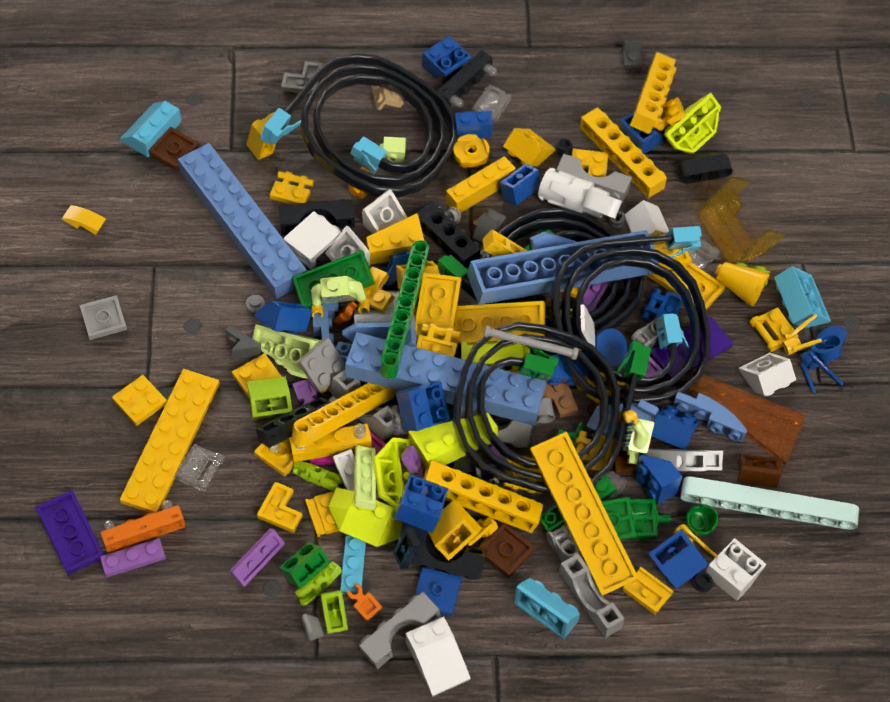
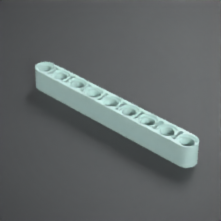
M685 477L682 481L680 497L685 502L701 505L707 504L718 508L848 530L858 527L859 507L854 504L697 477Z

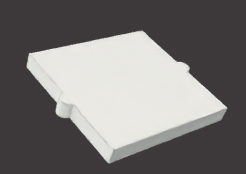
M583 304L581 305L580 316L581 331L587 342L595 346L594 322Z

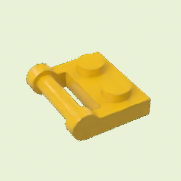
M778 307L761 316H755L749 321L751 326L755 327L765 340L770 352L783 347L782 341L786 340L785 335L794 331ZM763 323L767 326V328L769 329V331L772 333V335L775 337L776 340H773V338H772V337L770 336V334L767 332V330L765 329V327L762 325Z

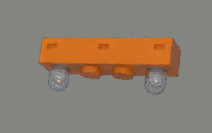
M164 500L161 504L162 511L148 513L142 518L128 520L119 526H115L112 520H106L103 523L104 531H101V536L107 554L185 528L184 518L179 505L174 506L172 501Z

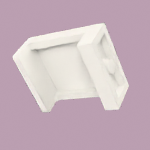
M313 211L283 240L300 262L309 269H312L316 266V258L333 244L341 231L337 226L327 222L324 216L318 215Z

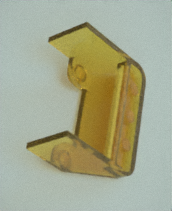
M732 176L699 209L698 217L726 261L736 265V263H745L765 255L786 234L784 232L767 230L760 237L752 241L736 217V214L742 208V200L738 194L751 182L747 179Z

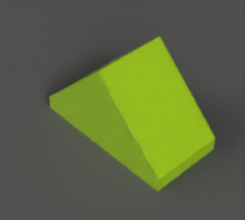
M342 591L321 594V606L327 633L348 630Z

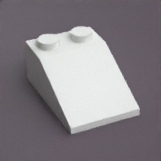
M444 617L406 633V644L432 696L470 680L455 638Z

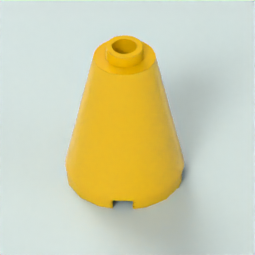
M724 262L723 265L719 264L715 272L717 280L752 307L757 302L770 274L764 271Z

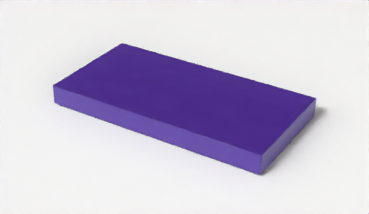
M711 316L708 317L710 327L709 360L733 346V342ZM691 327L683 331L689 348L685 349L682 343L676 347V360L672 369L666 374L669 379L682 369L691 347ZM701 332L700 348L688 372L697 368L701 358ZM657 346L651 350L650 356L663 369L667 361V349H660V346Z
M73 490L35 506L67 575L101 560L100 556H104V553Z

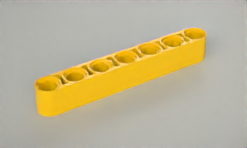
M372 383L361 386L296 421L293 427L292 443L299 447L311 444L393 399L396 396L397 390Z

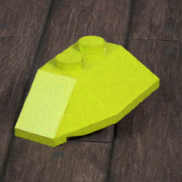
M712 93L707 94L684 111L686 117L674 125L670 126L669 124L666 127L665 137L674 149L690 154L695 153L716 133L721 106Z
M390 439L373 458L378 496L396 510L410 475L407 467L402 463L403 453L406 447L410 446L409 439Z
M341 488L335 489L328 507L339 532L375 547L399 539L402 521L394 519L395 508L377 500L374 510L355 507L354 491Z

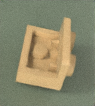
M371 85L377 110H381L385 104L401 108L404 104L403 98L399 94L380 86Z

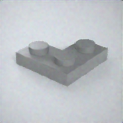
M305 61L302 75L284 73L281 91L299 93L317 70L323 67V64ZM318 81V82L315 84V86L311 89V91L308 93V95H310V93H311V92L313 91V89L317 86V84L319 83V81Z

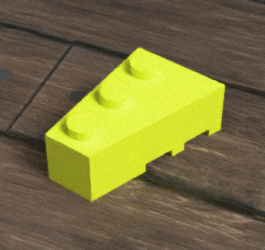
M502 340L487 342L477 351L473 362L478 363L485 353ZM461 341V359H467L471 348L476 343L471 344L468 341ZM522 344L502 348L489 358L484 365L491 366L496 361L508 357L522 358L527 352L530 353V348ZM504 366V367H501V368H498V369L505 370V367H507V366ZM512 366V369H519V366Z

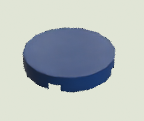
M613 328L603 329L595 336V347L611 366L621 364L627 354V343L624 336Z

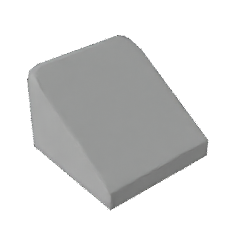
M304 614L302 622L308 639L312 641L323 637L324 633L318 618Z

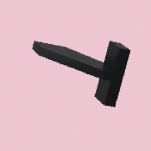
M401 522L398 543L393 551L400 569L408 568L412 559L419 557L428 531L405 522Z

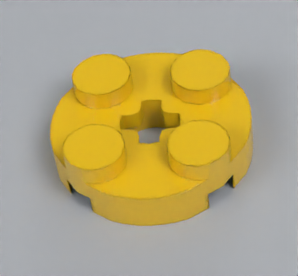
M475 134L463 135L454 145V158L462 168L478 167L487 163L489 144L484 138H477ZM472 149L475 152L469 153L468 150Z

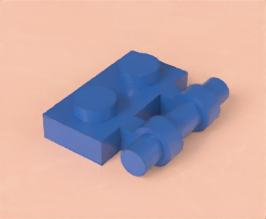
M655 288L648 298L647 306L643 308L641 319L647 322L652 316L655 319L663 314H677L678 316L683 305L681 296L667 291L666 295L662 296L660 295L662 291L659 288ZM656 304H661L659 309L654 308Z

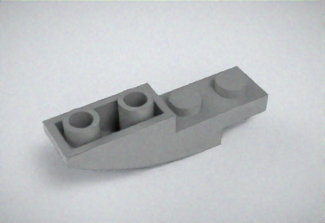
M648 449L647 454H642L671 461L678 471L722 470L723 465L722 450Z

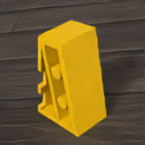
M418 213L366 237L367 249L370 251V265L389 262L390 255L411 251L412 244L415 241H424Z

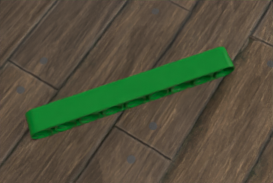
M423 240L415 241L412 244L382 353L380 374L387 379L395 378L398 374L422 284L423 273H425L428 262L429 245Z

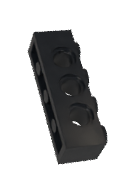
M431 202L417 212L422 231L447 256L452 255L466 269L471 261L480 259L481 248L479 244L473 242L468 237V234L456 225L452 218L446 216L441 207H437Z

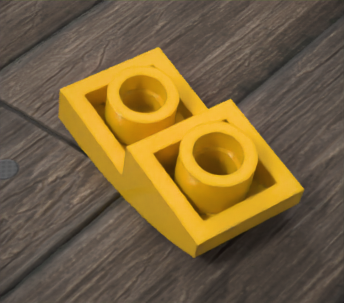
M70 205L62 220L77 229L79 226H82L96 235L106 218L85 208Z

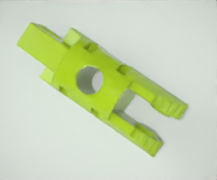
M299 461L295 462L293 466L294 474L333 492L343 483L339 474L317 465Z
M335 562L329 563L305 585L298 588L295 594L297 597H300V604L306 606L331 585L342 572L340 566Z

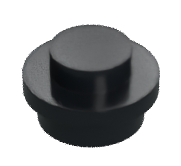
M560 139L556 143L555 150L559 155H570L573 151V144L568 139Z
M700 572L694 576L692 583L697 591L707 592L713 586V579L708 573Z

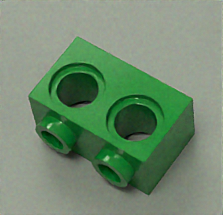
M308 542L282 564L279 569L289 584L301 588L325 568L330 561L320 546Z

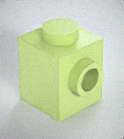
M384 137V144H380V147L387 151L385 159L396 163H405L406 138Z

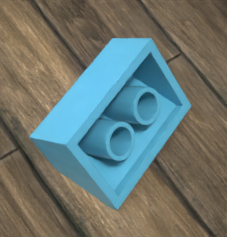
M167 101L153 103L120 138V141L149 158L148 150L170 126L175 129L181 123L180 109Z
M791 266L774 277L777 283L776 289L783 298L782 303L788 310V318L793 325L800 326L814 314L817 317L804 328L826 324L831 321L811 274Z
M528 578L516 587L514 604L562 639H565L579 621L580 613L577 608L571 604H566L558 594L551 593L545 589L541 582Z

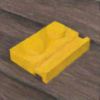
M333 491L315 496L313 499H305L317 537L339 531L328 507L334 494Z
M640 567L636 572L639 579L626 584L622 591L656 615L674 591Z

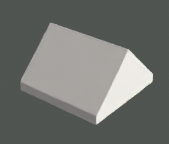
M391 189L387 190L362 210L363 226L373 234L408 218Z
M643 200L625 214V221L630 233L647 230L649 236L652 237L669 232L659 207Z
M349 226L343 229L325 253L331 261L363 250L370 266V251Z

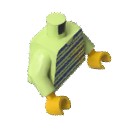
M348 276L320 279V284L315 285L311 290L313 318L315 313H321V317H323V306L321 303L358 300L359 313H362L363 308L367 309L368 313L370 311V301L366 299L362 284Z
M628 410L623 412L627 427L621 450L628 451L626 463L637 465L639 454H647L654 422L638 419L636 412ZM619 411L618 423H619L620 416H621V412H620V411Z

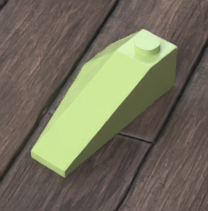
M255 324L252 338L261 344L262 352L275 359V362L285 367L290 374L308 379L297 361L321 340L286 331L276 332L270 327Z

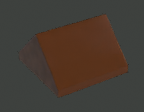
M740 454L737 482L777 488L782 475L779 459Z

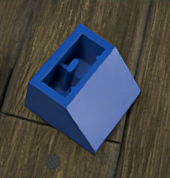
M448 36L422 53V67L433 77H443L471 60L472 56Z
M634 111L619 121L618 127L620 131L627 135L631 142L642 150L643 154L667 140L664 133L658 129L652 128L650 134L630 126Z
M270 301L255 313V317L260 319L262 324L271 326L273 331L282 332L287 330L290 333L298 334V331H307L312 310L302 304Z
M440 381L412 386L396 392L404 430L420 431L450 420Z
M663 406L655 418L651 436L686 450L700 420H697L693 414L678 412V409L674 406Z
M641 455L635 472L637 482L644 486L648 497L655 499L657 505L677 495L682 475L671 461Z
M410 474L398 503L394 519L432 533L440 519L448 488Z
M682 529L649 553L659 569L676 589L709 566L708 562Z

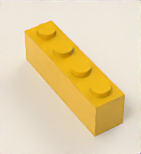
M505 156L446 190V204L449 208L455 207L462 213L500 190V182L515 172L516 168Z

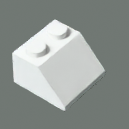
M768 353L739 367L740 373L753 391L763 396L772 395L775 390L788 387L791 382L796 380L790 359L773 353Z

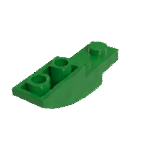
M606 474L593 485L601 502L618 491ZM556 504L540 516V521L546 530L550 532L561 528L562 524H566Z

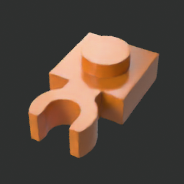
M353 301L349 302L341 309L333 322L338 326L343 322L347 323L353 317L352 312L358 305Z
M356 583L354 587L358 593L353 595L348 590L346 595L349 599L356 601L353 608L367 622L383 607L370 592L364 596L362 587Z

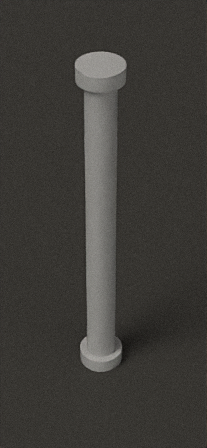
M488 325L484 329L483 337L486 338L491 336L566 355L573 360H576L578 355V348L570 349L491 329Z

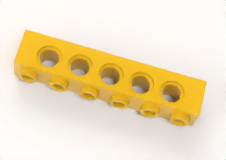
M656 52L630 126L650 134L652 128L656 129L676 71V67H674L675 59Z
M597 107L581 117L580 129L602 152L608 153V158L625 175L632 177L631 182L647 198L652 197L665 188L667 177L664 172L660 171L653 161L648 159L642 153V150L636 147L630 138L620 131L619 127L608 118L606 113Z
M432 460L425 471L424 480L448 488L445 498L447 501L452 502L455 499L465 508L532 533L539 524L543 504L533 499L523 497L516 492L508 491L498 485L485 482L478 477L470 476L460 470L452 469Z

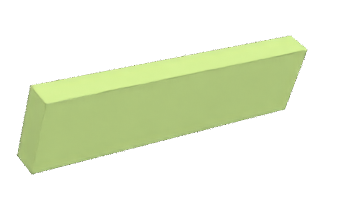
M356 445L354 449L355 507L374 510L376 507V476L373 458L376 456L375 448Z

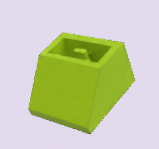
M286 376L247 381L252 420L280 417L292 411Z

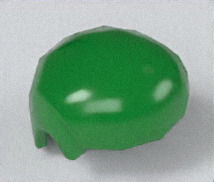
M707 504L692 507L685 517L686 526L696 535H707L718 524V514L713 507Z

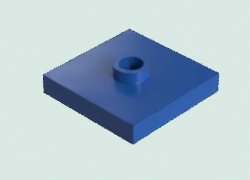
M423 567L415 595H420L424 592L437 606L440 614L452 616L462 577Z

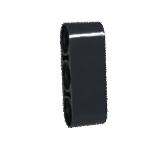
M726 154L682 161L678 165L685 184L725 178L733 173L731 163Z

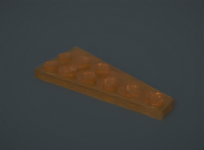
M702 374L701 378L690 387V392L696 397L701 393L727 408L746 428V436L754 442L760 443L769 454H774L786 466L806 415Z

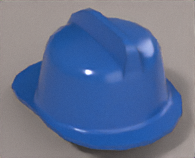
M831 326L818 334L815 340L822 339V342L812 345L811 349L825 364L828 365L831 360L841 356L842 346L847 337L846 329L840 326Z

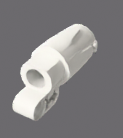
M549 168L546 171L538 192L539 199L542 201L547 199L549 204L580 213H587L601 218L603 214L616 218L622 202L610 197V192L594 187L593 182L561 170L555 172V168Z

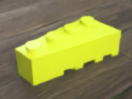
M486 413L492 431L498 436L497 425L489 413ZM478 415L473 416L480 437L487 445L491 442L484 435ZM465 418L460 419L468 444L474 451L478 450L472 441ZM452 421L434 425L420 431H409L410 446L414 445L425 469H427L431 460L447 465L466 456L460 447Z

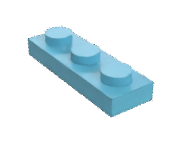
M347 535L340 590L342 595H346L348 590L353 595H356L358 591L354 585L357 583L362 587L366 543Z

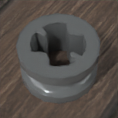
M618 210L616 216L620 221H616L612 217L608 219V224L612 228L619 229L624 226L625 214Z

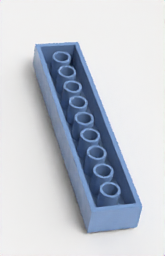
M208 143L178 158L180 173L273 297L278 299L296 289L292 277L306 272L307 269L211 144Z
M644 230L473 260L470 262L467 275L478 305L551 292V286L560 266L581 247L603 240L650 236L648 231ZM653 245L632 246L655 250ZM615 248L600 249L578 257L568 266L560 283V290L565 289L571 274L592 255ZM637 256L611 257L594 262L579 274L573 288L580 287L582 282L603 263L624 257L648 259L657 264L659 262L653 258ZM620 266L603 271L589 285L653 274V272L646 268Z
M356 332L345 363V377L399 391L412 386L440 381L446 403L453 404L460 371L466 360L405 345L397 376L387 379L380 374L381 357L386 340ZM472 362L468 370L461 398V407H465L467 384L477 365ZM484 365L476 380L473 391V410H476L477 385L484 371L490 366ZM497 368L490 374L485 384L484 408L486 413L535 426L545 392L546 381Z

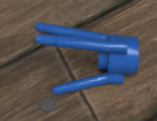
M810 349L801 355L802 363L800 366L805 373L813 394L816 391L807 368L813 370L820 366L839 385H843V382L818 358L814 351Z

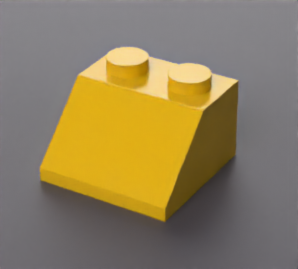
M514 128L503 145L511 156L521 159L523 165L526 163L532 167H538L555 152L553 146L530 129Z

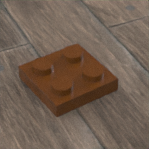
M170 126L148 152L150 156L178 171V158L200 148V145L197 141Z
M503 523L480 549L488 550L486 561L510 578L535 551V546L507 524Z

